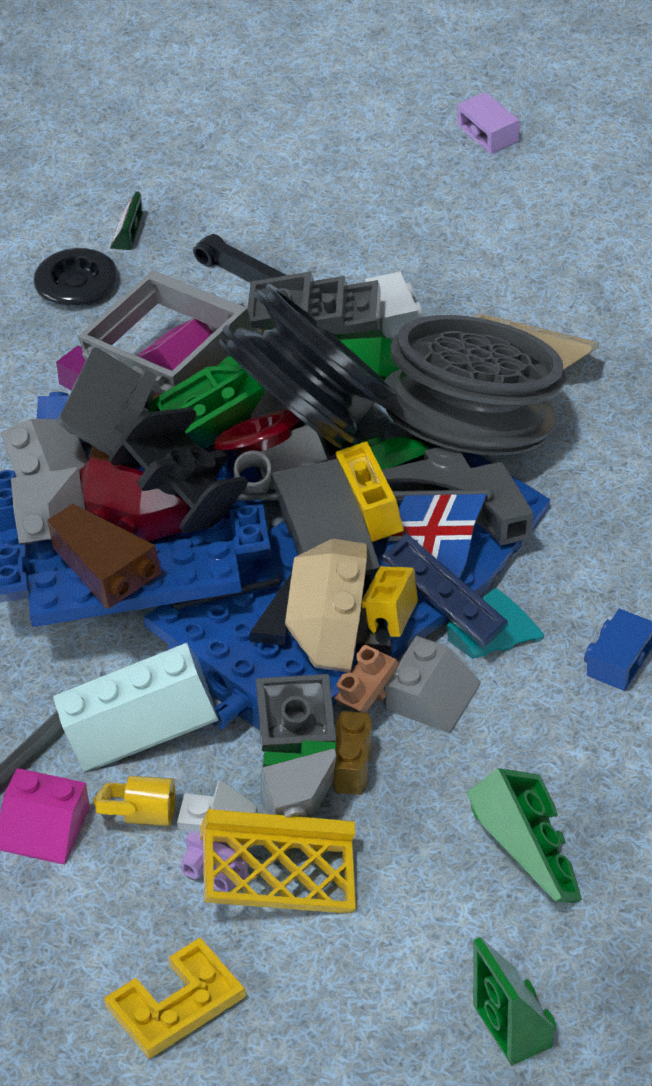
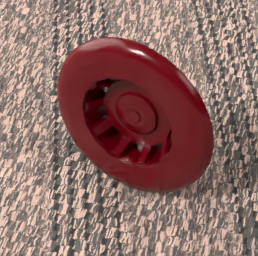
M289 409L261 414L224 431L216 438L214 448L216 450L232 449L234 456H240L247 451L262 452L289 439L292 435L290 428L301 419Z

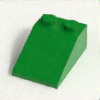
M481 937L474 939L473 1006L510 1065L512 1066L552 1048L556 1023L548 1009L542 1010L537 1002V995L531 982L528 979L523 980L516 968Z

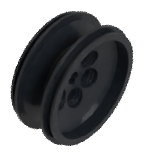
M268 283L266 287L270 292L267 295L256 289L253 294L265 306L275 328L265 330L262 334L241 327L236 330L229 325H225L223 331L229 337V340L221 338L219 340L220 345L260 385L329 442L341 450L348 448L349 442L354 445L363 443L357 434L359 429L349 409L352 406V397L355 395L374 401L386 410L392 411L394 406L387 397L391 395L396 398L398 394L350 348L276 287Z

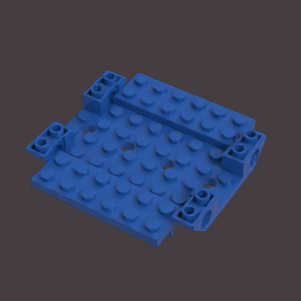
M214 444L205 449L208 452L218 451L214 448ZM232 449L223 450L227 454L228 460L215 476L218 481L234 478V466L239 456H234ZM90 451L85 452L88 461H89V457H88V456H89V454H90ZM257 467L245 468L239 474L240 477H245L250 483L259 482ZM12 470L0 471V603L29 598V615L32 627L242 592L238 563L272 557L263 500L236 501L225 516L211 528L190 533L181 532L148 541L156 545L161 574L108 609L102 605L54 550L52 541L27 545L19 544L11 478H15L16 474Z

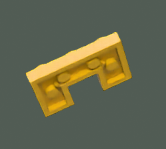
M201 938L196 939L168 957L170 967L186 986L163 1001L157 1003L137 978L104 997L105 1007L148 1059H151L246 997L243 985Z

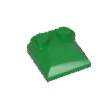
M378 435L362 439L363 442H368L381 470L424 455L425 450H429L428 445L407 437L380 440Z

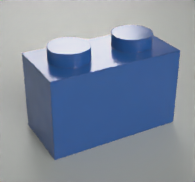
M619 608L611 620L607 619L604 622L597 642L590 643L585 652L584 662L587 663V676L625 691L652 651V621Z

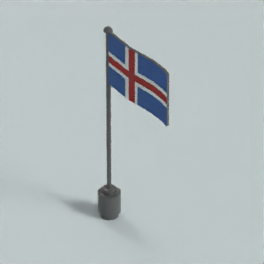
M487 486V490L392 491L395 498H404L399 507L404 531L389 536L386 552L408 533L460 579L467 564L475 523L486 498L489 500L493 497V489ZM276 493L241 494L236 501L278 500ZM383 561V565H382V566H383V567H389V566Z

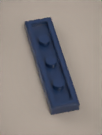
M408 533L383 555V561L389 567L414 568L417 591L483 649L508 626V620Z

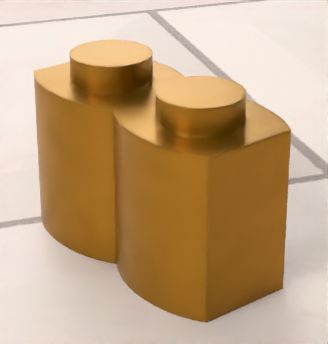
M342 711L335 723L336 762L332 785L335 793L361 795L368 784V762L372 755L371 718L368 713Z

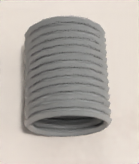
M259 451L244 452L235 462L234 478L240 477V472L248 467H258L263 470L266 476L260 482H248L241 494L267 493L271 483L272 467L270 460Z

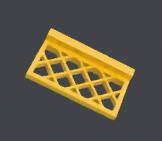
M208 809L200 825V840H203L204 903L335 913L354 912L356 904L352 840L356 835L355 821L297 816L286 817L285 815ZM213 842H225L235 853L226 861H223L213 851ZM253 845H262L272 856L261 864L247 850ZM290 848H299L309 859L298 867L284 853ZM326 851L342 852L343 864L337 870H334L321 857ZM239 857H242L255 870L245 880L230 867ZM276 860L292 873L282 883L267 870ZM313 863L329 876L319 886L304 873ZM222 872L237 886L231 892L214 891V879ZM260 875L274 890L268 895H259L248 884ZM297 878L311 893L305 898H297L285 887ZM334 881L344 891L345 901L332 900L322 890Z

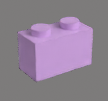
M486 92L457 104V125L490 154L519 141L520 122L518 118Z

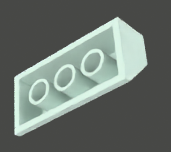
M187 643L53 696L63 730L83 772L98 769L219 720L198 657Z

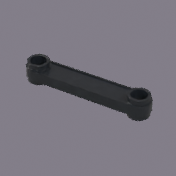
M217 234L205 236L193 248V254L199 263L205 266L215 264L249 283L287 276L226 244Z

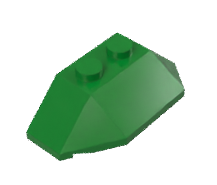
M241 366L206 367L152 399L147 409L148 412H160L170 409L193 408L197 415L186 430V433L199 447L206 449L213 445L216 438L224 431L248 420L266 389Z

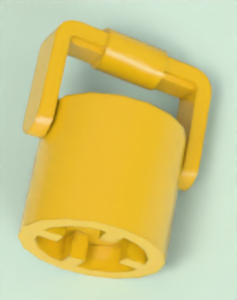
M129 776L126 784L106 783L99 789L93 799L95 812L107 815H124L126 824L171 826L176 803L174 778ZM111 797L124 798V801L110 799Z

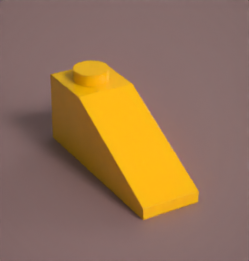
M366 441L335 452L357 501L371 541L387 538L404 531L396 498L368 442Z

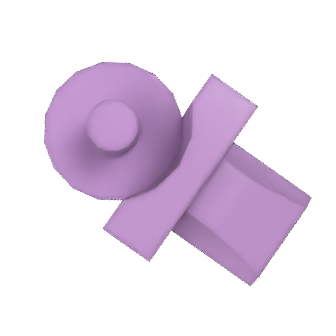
M191 830L186 837L187 851L181 860V868L184 875L196 879L204 872L203 840H200L199 833ZM213 842V851L223 861H226L235 853L227 843ZM239 857L230 865L243 880L249 876L247 872L248 863L242 857ZM223 872L214 879V888L221 892H230L236 886Z

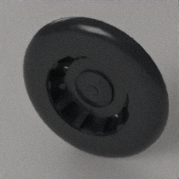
M70 248L56 252L44 259L34 273L33 282L37 292L45 299L63 305H79L95 301L106 295L117 282L118 270L113 260L100 251L89 248Z

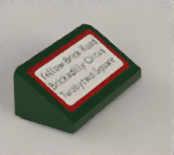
M135 191L123 209L110 249H132L143 216L142 198L139 191Z

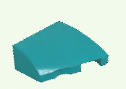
M494 588L482 599L508 620V626L484 649L452 621L447 624V641L472 659L486 656L496 650L505 651L513 649L514 644L534 640L536 643L544 638L543 632L514 601L497 588Z

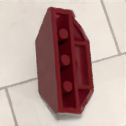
M93 457L79 470L81 490L87 511L146 541L183 532L180 529V524L191 510L190 506L178 494L168 495L159 489L142 491L137 485V481L144 471L122 465L113 466L108 461Z

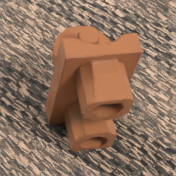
M363 645L356 655L358 662L353 670L343 674L336 683L339 693L335 696L334 700L337 704L347 706L356 712L367 713L375 700L383 701L387 695L383 688L400 664L395 658L381 653L372 647Z

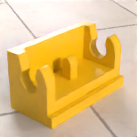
M380 566L361 602L362 608H366L367 623L372 632L375 633L378 628L376 619L384 618L388 622L387 629L390 636H401L418 602L414 568Z

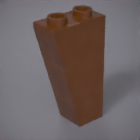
M71 504L47 520L54 550L102 605L108 609L161 574L156 545L75 504Z

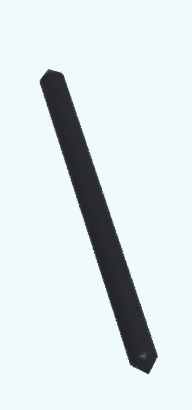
M276 577L241 586L242 592L174 603L172 608L180 610L280 586L283 580Z

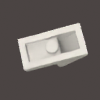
M218 781L214 796L184 794L177 826L178 829L200 832V825L208 809L256 813L257 805L226 783Z

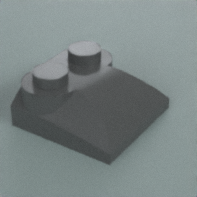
M329 674L256 678L260 728L259 739L262 752L300 753L302 740L336 742Z

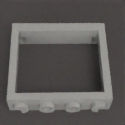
M152 270L84 330L78 338L85 360L93 348H99L141 375L145 370L156 375L157 378L152 389L162 394L206 367L218 366L229 355L219 343L221 338L229 340V337L223 331L225 325H229L236 330L239 327L252 331L253 329L246 307ZM157 304L218 328L173 371L112 346Z

